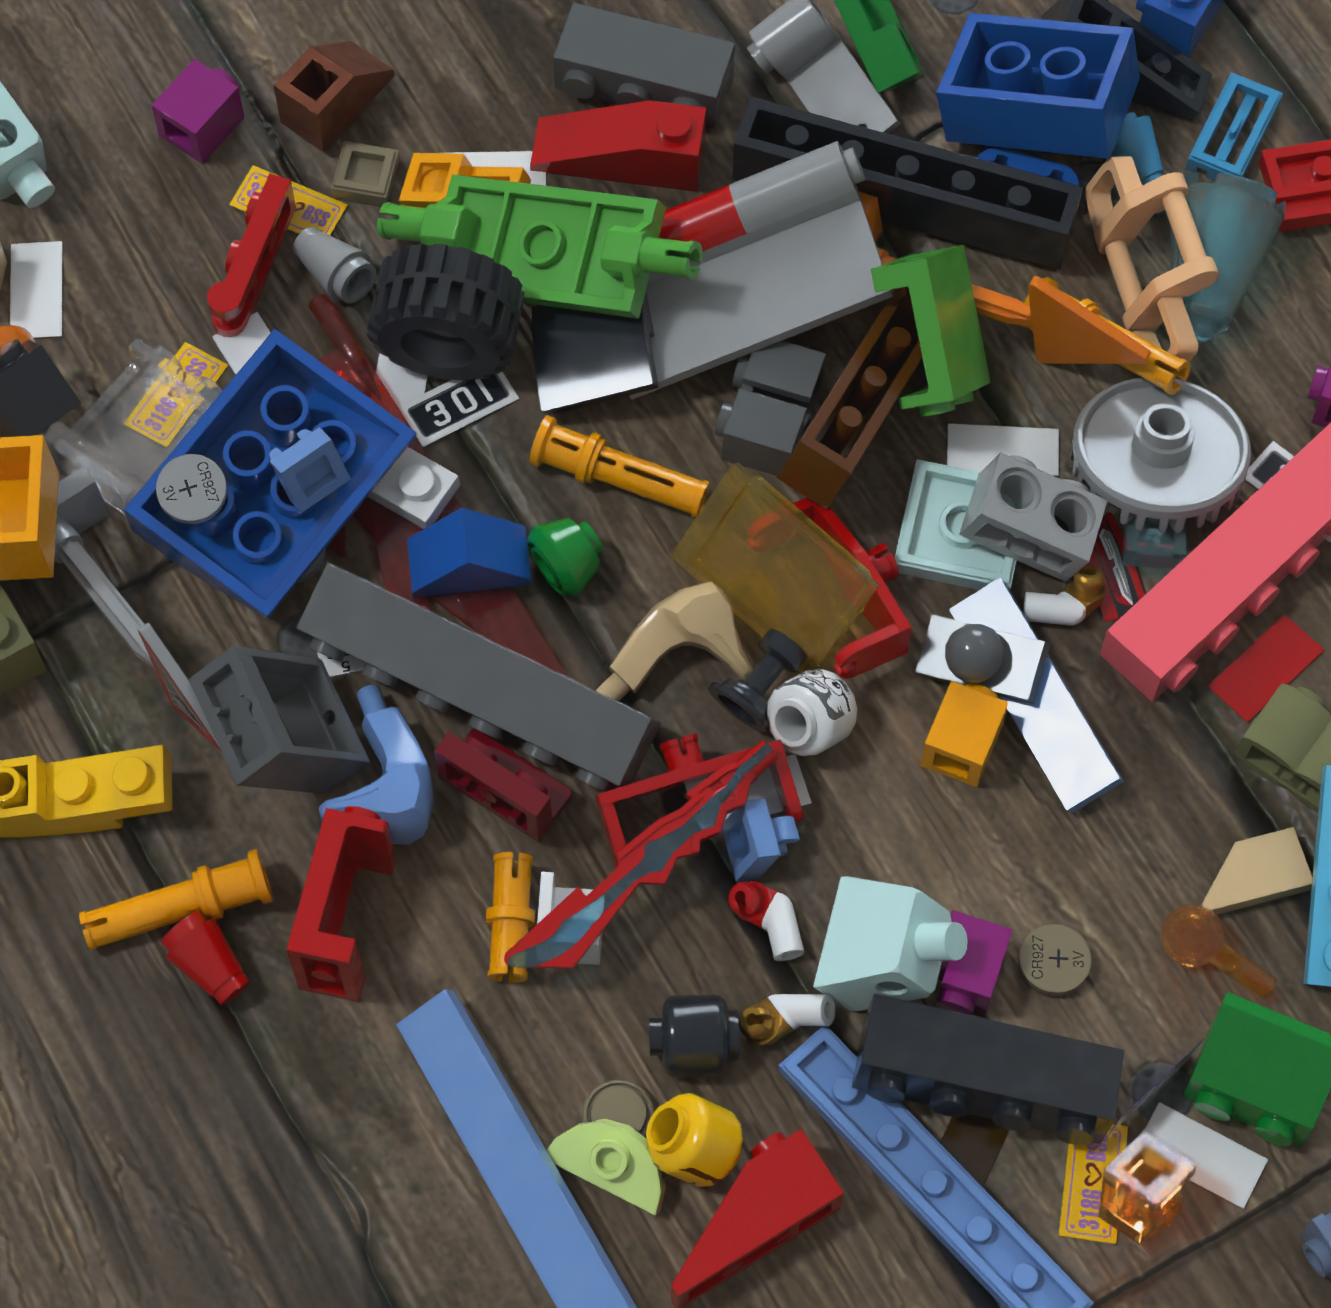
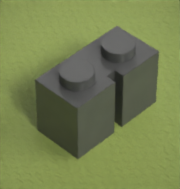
M780 341L739 358L732 383L733 386L739 387L734 404L729 402L723 403L715 427V435L723 437L721 460L775 476L779 474L806 431L823 382L826 353Z

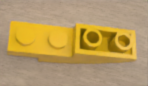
M164 745L45 763L37 755L0 760V838L77 834L123 828V818L173 811L171 752Z

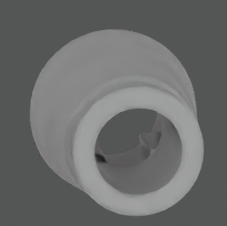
M315 227L306 228L294 241V255L300 259L331 299L355 303L362 299L372 288L376 278V269L371 264L370 256L366 252L324 232H320Z

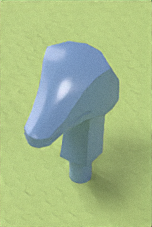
M368 685L361 688L357 693L364 714L361 724L362 733L379 759L383 775L371 784L345 796L326 800L320 805L318 810L323 820L326 808L343 812L349 806L369 809L377 813L381 820L388 822L392 844L409 845L423 837L429 825L435 802L431 772L415 736L399 709L396 707L387 708L380 687L378 685Z

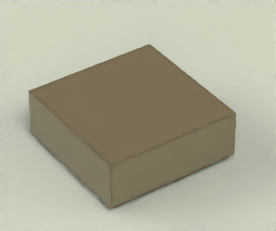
M344 141L331 185L332 198L381 207L384 203L389 202L400 163L399 150Z

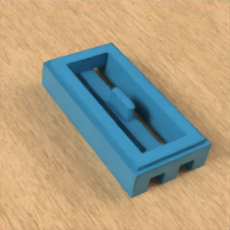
M1231 72L1188 157L1185 169L1196 173L1197 169L1201 168L1208 171L1207 178L1217 181L1219 176L1228 179V187L1238 190L1280 105L1283 93ZM1236 91L1244 92L1246 95L1216 156L1213 157L1206 154ZM1257 99L1266 101L1236 164L1233 165L1226 162Z

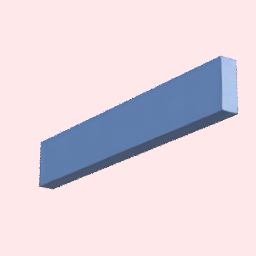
M444 989L396 1025L556 1307L637 1308L455 991Z
M822 1026L779 1064L778 1072L1003 1308H1092L1094 1302L901 1102H882L870 1097L867 1091L851 1088L857 1057L827 1026Z

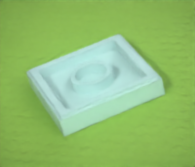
M917 459L895 554L899 574L981 590L996 579L1001 578L1009 590L1011 589L1016 560L959 535L980 472ZM1001 493L1003 500L1009 506L1016 508L1012 499Z

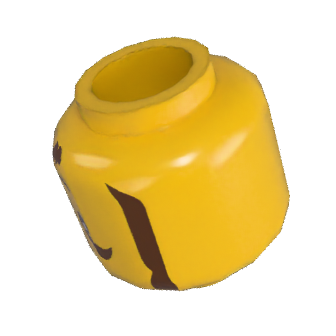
M692 1093L679 1094L659 1106L652 1114L646 1131L648 1150L654 1165L659 1170L696 1187L713 1186L726 1178L738 1163L741 1155L742 1130L735 1114Z

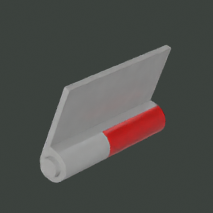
M838 141L665 211L659 238L686 242L697 241L702 246L703 258L702 263L689 262V266L700 268L699 274L694 280L679 276L650 273L646 292L655 334L654 337H650L659 388L629 395L632 400L893 297L891 290L875 292L870 269L883 264L856 185L864 181L865 176L853 147L843 151Z

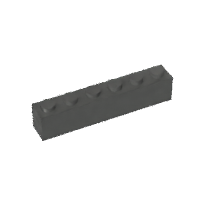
M328 562L296 629L313 636L309 645L311 649L339 662H342L345 654L348 653L366 662L361 672L366 676L392 688H395L398 679H401L419 688L415 696L416 700L443 713L448 714L451 705L472 714L468 723L469 726L499 740L502 739L505 731L526 740L521 750L524 753L552 766H555L558 758L561 757L580 767L576 778L605 792L611 789L613 783L618 786L633 783L661 724L660 721Z

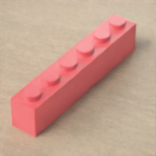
M1331 423L1107 630L1100 655L1151 702H1154L1167 688L1173 693L1183 688L1197 672L1199 666L1195 662L1208 650H1211L1214 654L1222 651L1240 629L1236 625L1238 621L1249 611L1255 616L1261 614L1279 594L1280 589L1277 585L1289 573L1295 578L1300 577L1319 556L1320 551L1317 547L1331 536Z

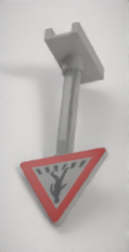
M81 467L58 482L54 561L64 564L135 655L155 670L173 708L221 752L187 677L151 625L142 622L83 548L84 542L79 534L110 514L95 480L84 467Z

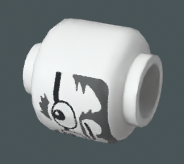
M824 669L808 670L785 681L775 688L767 702L766 717L770 732L776 740L781 739L783 748L790 753L800 756L817 755L836 745L849 736L856 724L857 705L853 692L848 684L837 674Z

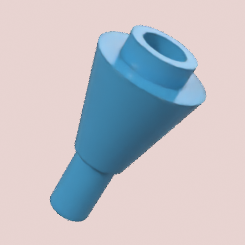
M1134 112L1126 114L1111 157L1131 156L1142 185L1163 176L1164 171L1151 117H1137ZM1164 210L1160 213H1157V215H1164L1166 214V211Z

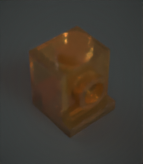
M1143 1131L1104 1169L1098 1217L1140 1245L1146 1238L1155 1236L1161 1229L1168 1228L1175 1221L1184 1204V1197L1180 1195L1181 1187L1195 1174L1196 1165Z

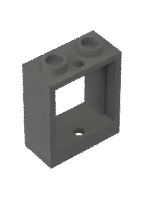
M232 645L189 678L190 684L237 786L327 794L370 762L322 659ZM274 703L276 704V706H277V708H278V710H279V712H280V714H281V717H282V719H283V721H284V723H285V725H286V727H287V730H288V732H289V734H290V736H291V738H292V740H293L295 746H293V744H292V742H291V739H290V737H289V735H288V733H287V731H286V729H285V727H284V724H283V722H282V720H281V718H280V716H279V714H278V711H277V709H276ZM331 712H334L336 716L333 724H330L328 720Z

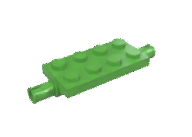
M454 174L451 176L447 196L436 204L431 203L426 208L386 202L381 206L379 213L391 215L392 220L377 219V231L383 239L421 242L424 245L444 244L452 247H462L494 259V262L504 265L511 270L512 276L518 278L521 282V290L524 291L523 303L639 319L650 273L679 276L694 280L697 278L700 268L689 266V262L702 263L703 258L702 246L697 241L686 242L659 238L666 206L658 199Z

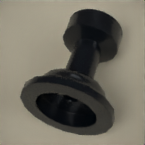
M769 628L758 643L764 656L745 680L732 677L721 684L712 682L708 688L712 697L730 714L747 726L764 733L769 728V723L766 719L768 701L764 694L783 670L796 673L808 658L799 645L783 633Z

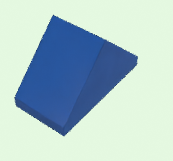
M460 508L407 538L413 598L532 585L525 525L466 508Z

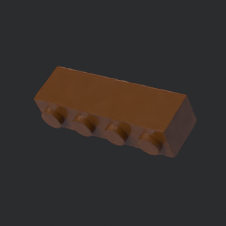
M907 287L894 290L892 293L893 297L889 298L776 477L826 510L851 475L922 359L910 292Z

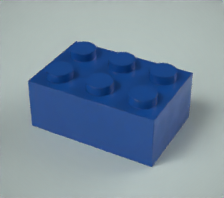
M969 13L936 92L946 141L1110 159L1140 79L1134 29L1129 27Z

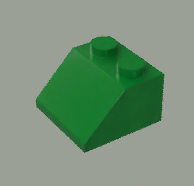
M1227 992L1207 1031L1182 1097L1195 1102L1194 1108L1209 1118L1219 1121H1229L1230 1118L1255 1127V1134L1267 1142L1279 1146H1290L1291 1143L1302 1147L1312 1132L1331 1089V1034Z

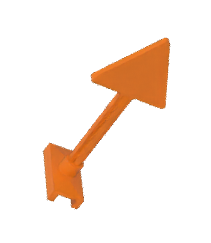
M859 191L875 243H877L883 232L878 197ZM877 247L882 264L897 260L889 256L887 250ZM1033 276L1028 285L1030 305L1024 304L1010 296L972 284L977 313L1007 324L1020 325L1030 329L1033 332L1036 360L1042 364H1145L1151 354L1149 349L1038 276Z

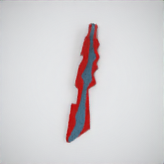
M761 740L741 760L726 763L688 791L685 797L689 801L683 807L659 818L617 852L618 867L595 889L585 896L582 890L577 887L504 955L506 965L524 968L574 969L639 884L665 885L677 859L698 855L701 842L721 834L727 814L746 806L751 784L778 759V755L773 748Z

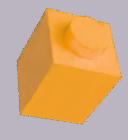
M951 680L925 741L920 766L977 788L1003 727L1009 702L999 699L994 691L983 685L975 683L962 685Z

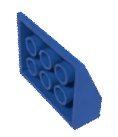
M274 328L125 507L124 512L130 529L180 567L268 620L416 438L417 433ZM320 427L332 440L351 480L301 513L286 494L270 463L269 453L276 447L283 452L299 441L297 433L301 430L307 429L313 432ZM197 454L205 456L214 461L224 474L227 484L225 503L218 514L206 522L199 524L180 523L170 518L159 504L156 494V482L159 473L169 461L181 455Z

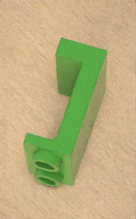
M964 245L911 254L871 268L875 292L909 287L928 384L898 397L900 409L919 407L921 416H930L955 410V405L973 401V391L991 383Z

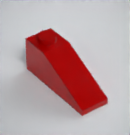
M649 100L539 117L530 171L698 192L706 139V107Z
M802 1129L787 1138L782 1132L775 1133L761 1141L750 1151L752 1159L746 1162L671 1284V1301L675 1308L685 1307L841 1209L844 1192Z

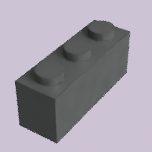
M573 3L553 57L555 88L564 90L576 98L588 99L592 97L619 105L651 100L706 107V126L716 129L734 75L735 42Z

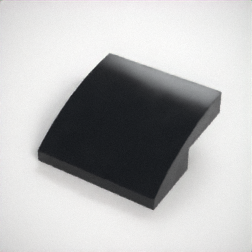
M645 292L639 319L543 305L532 307L533 353L542 412L547 415H553L659 388L650 337H654L655 334L647 292Z

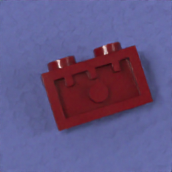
M472 729L464 740L448 732L434 750L438 778L538 843L571 800L570 788L477 729Z

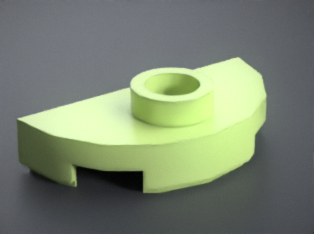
M609 1119L579 1123L556 1137L547 1149L555 1165L655 1216L661 1211L666 1189L665 1179H662L661 1170L654 1165L651 1159L647 1139L630 1125Z

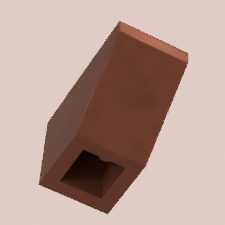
M352 41L309 47L273 85L280 123L324 152L395 76L394 69Z

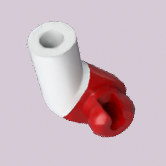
M756 881L738 882L731 888L728 895V904L731 910L741 919L768 932L774 960L788 961L804 954L793 904L786 895Z

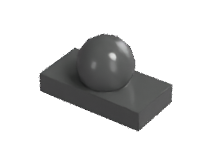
M932 614L915 672L921 676L948 683L952 680L962 685L968 683L980 684L991 689L997 695L1034 704L1050 645L1045 641L995 630L984 624H971Z

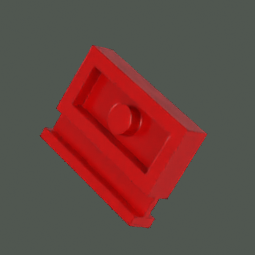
M1331 139L1262 150L1258 163L1271 208L1276 212L1278 232L1331 224Z

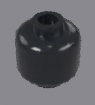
M719 995L669 996L662 1007V1018H649L650 1056H662L663 1068L670 1077L704 1078L722 1076L728 1069L729 1061H739L738 1010H728L725 999Z

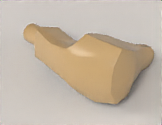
M709 581L680 589L657 603L633 630L609 667L613 674L596 691L617 701H620L629 691L635 694L659 660L671 650L681 646H694L706 650L727 665L738 678L745 680L753 668L742 648L734 622L732 605L723 590Z

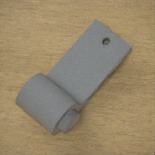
M787 0L749 31L754 41L747 47L751 56L765 73L768 74L775 68L788 81L810 113L887 134L901 124L881 94L877 93L874 84L813 0Z

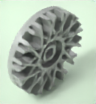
M1135 378L1114 384L1102 390L1082 409L1075 424L1071 445L1070 460H1074L1072 474L1073 477H1078V482L1085 486L1089 485L1091 493L1108 500L1104 515L1107 514L1113 504L1121 509L1120 522L1126 524L1134 518L1135 527L1138 531L1143 529L1146 517L1160 519L1159 532L1161 533L1166 531L1168 523L1176 533H1181L1186 518L1195 517L1197 527L1200 528L1204 525L1205 520L1211 523L1217 520L1222 505L1229 511L1233 501H1238L1250 464L1251 445L1244 424L1235 411L1218 396L1200 386L1174 379L1175 382L1181 385V389L1176 394L1169 395L1162 388L1143 378Z

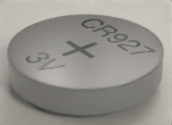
M186 454L172 459L162 468L156 482V494L161 508L170 518L184 524H199L210 520L222 509L227 496V484L222 470L214 461L202 455Z

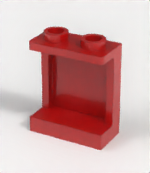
M356 806L346 807L344 812L329 808L325 810L286 948L299 990L354 1002L360 1001L365 983V975L356 940L339 936L357 871L365 869L392 875L396 865L388 822L381 820V817L374 811Z

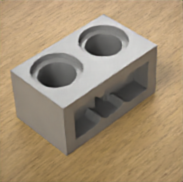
M1000 452L978 474L959 535L1066 582L1090 561L1108 500L1091 493L1080 482L1069 479L1061 480L1037 469L1035 464L1026 458L1014 455L1008 456ZM1001 493L1010 497L1016 508L1009 506L1003 500ZM1055 517L1061 519L1066 524L1069 532L1063 530L1057 524Z

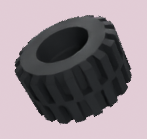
M444 244L410 245V249H397L392 252V256H386L382 261L367 325V336L369 341L375 344L374 348L380 354L389 357L391 362L405 367L412 372L433 378L457 381L488 378L491 374H499L505 370V366L509 365L512 360L524 300V291L521 290L522 284L518 278L512 276V271L506 266L494 262V259L484 254H478L462 247L458 248Z

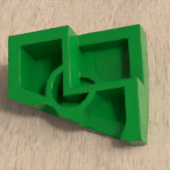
M834 0L877 93L890 92L925 78L904 24L890 0Z

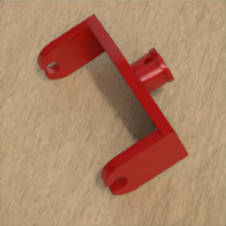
M807 497L761 517L749 528L748 532L751 537L747 541L753 550L757 552L771 550L811 532L850 599L876 630V632L849 643L836 654L834 659L837 664L833 668L839 677L843 679L856 677L909 652L912 627L885 584L888 580L892 581L898 578V566L892 552L883 556V554L888 552L887 545L880 543L874 548L865 551L830 507L826 510Z
M697 733L686 735L679 740L684 755L680 751L677 738L659 745L660 750L663 751L669 772L597 794L594 799L616 868L618 867L617 852L625 847L626 843L614 805L705 779L726 763L741 760L754 747L704 761L698 744L699 738ZM781 739L766 744V751L751 764L761 761L772 750L776 752L778 759L769 768L785 816L794 817L795 822L801 821L803 819L802 808Z

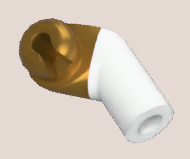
M1085 565L1073 575L1074 580L1058 595L1026 592L1023 608L1025 617L1029 622L1070 626L1082 622L1104 600L1107 592L1104 586L1106 579L1104 573L1095 566Z
M774 994L765 998L759 1004L750 1005L745 1008L739 1017V1028L741 1033L752 1044H773L800 1026H830L835 1017L834 1000L828 994Z

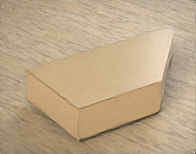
M1294 827L1235 842L1199 909L1202 919L1310 891L1312 889V875Z

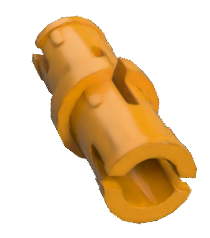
M501 852L493 856V906L486 910V924L492 927L490 964L487 978L491 981L502 982L503 975H507L508 972V983H520L528 980L527 951L509 960V969L504 961V955L528 933V928H532L535 925V911L529 908L533 857L519 852L518 861L513 863V852Z

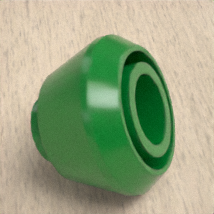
M570 518L535 525L531 528L526 542L529 553L544 578L560 595L578 596L582 593L599 569L600 560L598 554L604 550L597 534L587 522L583 521L577 525Z

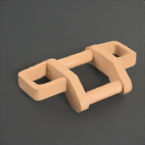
M1131 156L1107 158L1087 184L1085 198L1098 251L1107 256L1126 311L1122 317L1125 329L1162 349L1154 331L1164 322L1170 339L1168 352L1190 362L1198 352V341L1182 299L1213 285L1220 274L1214 258L1206 256L1186 200V196L1190 191L1185 177L1181 173L1173 172L1142 185ZM1116 185L1120 200L1113 208L1111 190ZM1165 210L1184 264L1154 278L1142 290L1128 246L1155 213Z

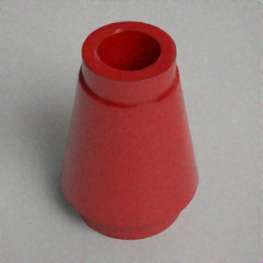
M200 910L191 913L181 920L161 940V944L169 952L166 955V959L211 997H214L221 1006L237 997L251 982L244 974L243 968L215 918L207 920Z

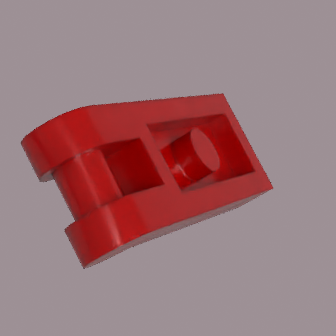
M269 173L262 192H254L252 194L245 215V223L248 225L241 241L234 240L226 257L225 272L228 273L226 279L211 286L207 293V302L212 314L214 330L223 337H233L243 332L250 316L254 312L296 209L291 179Z

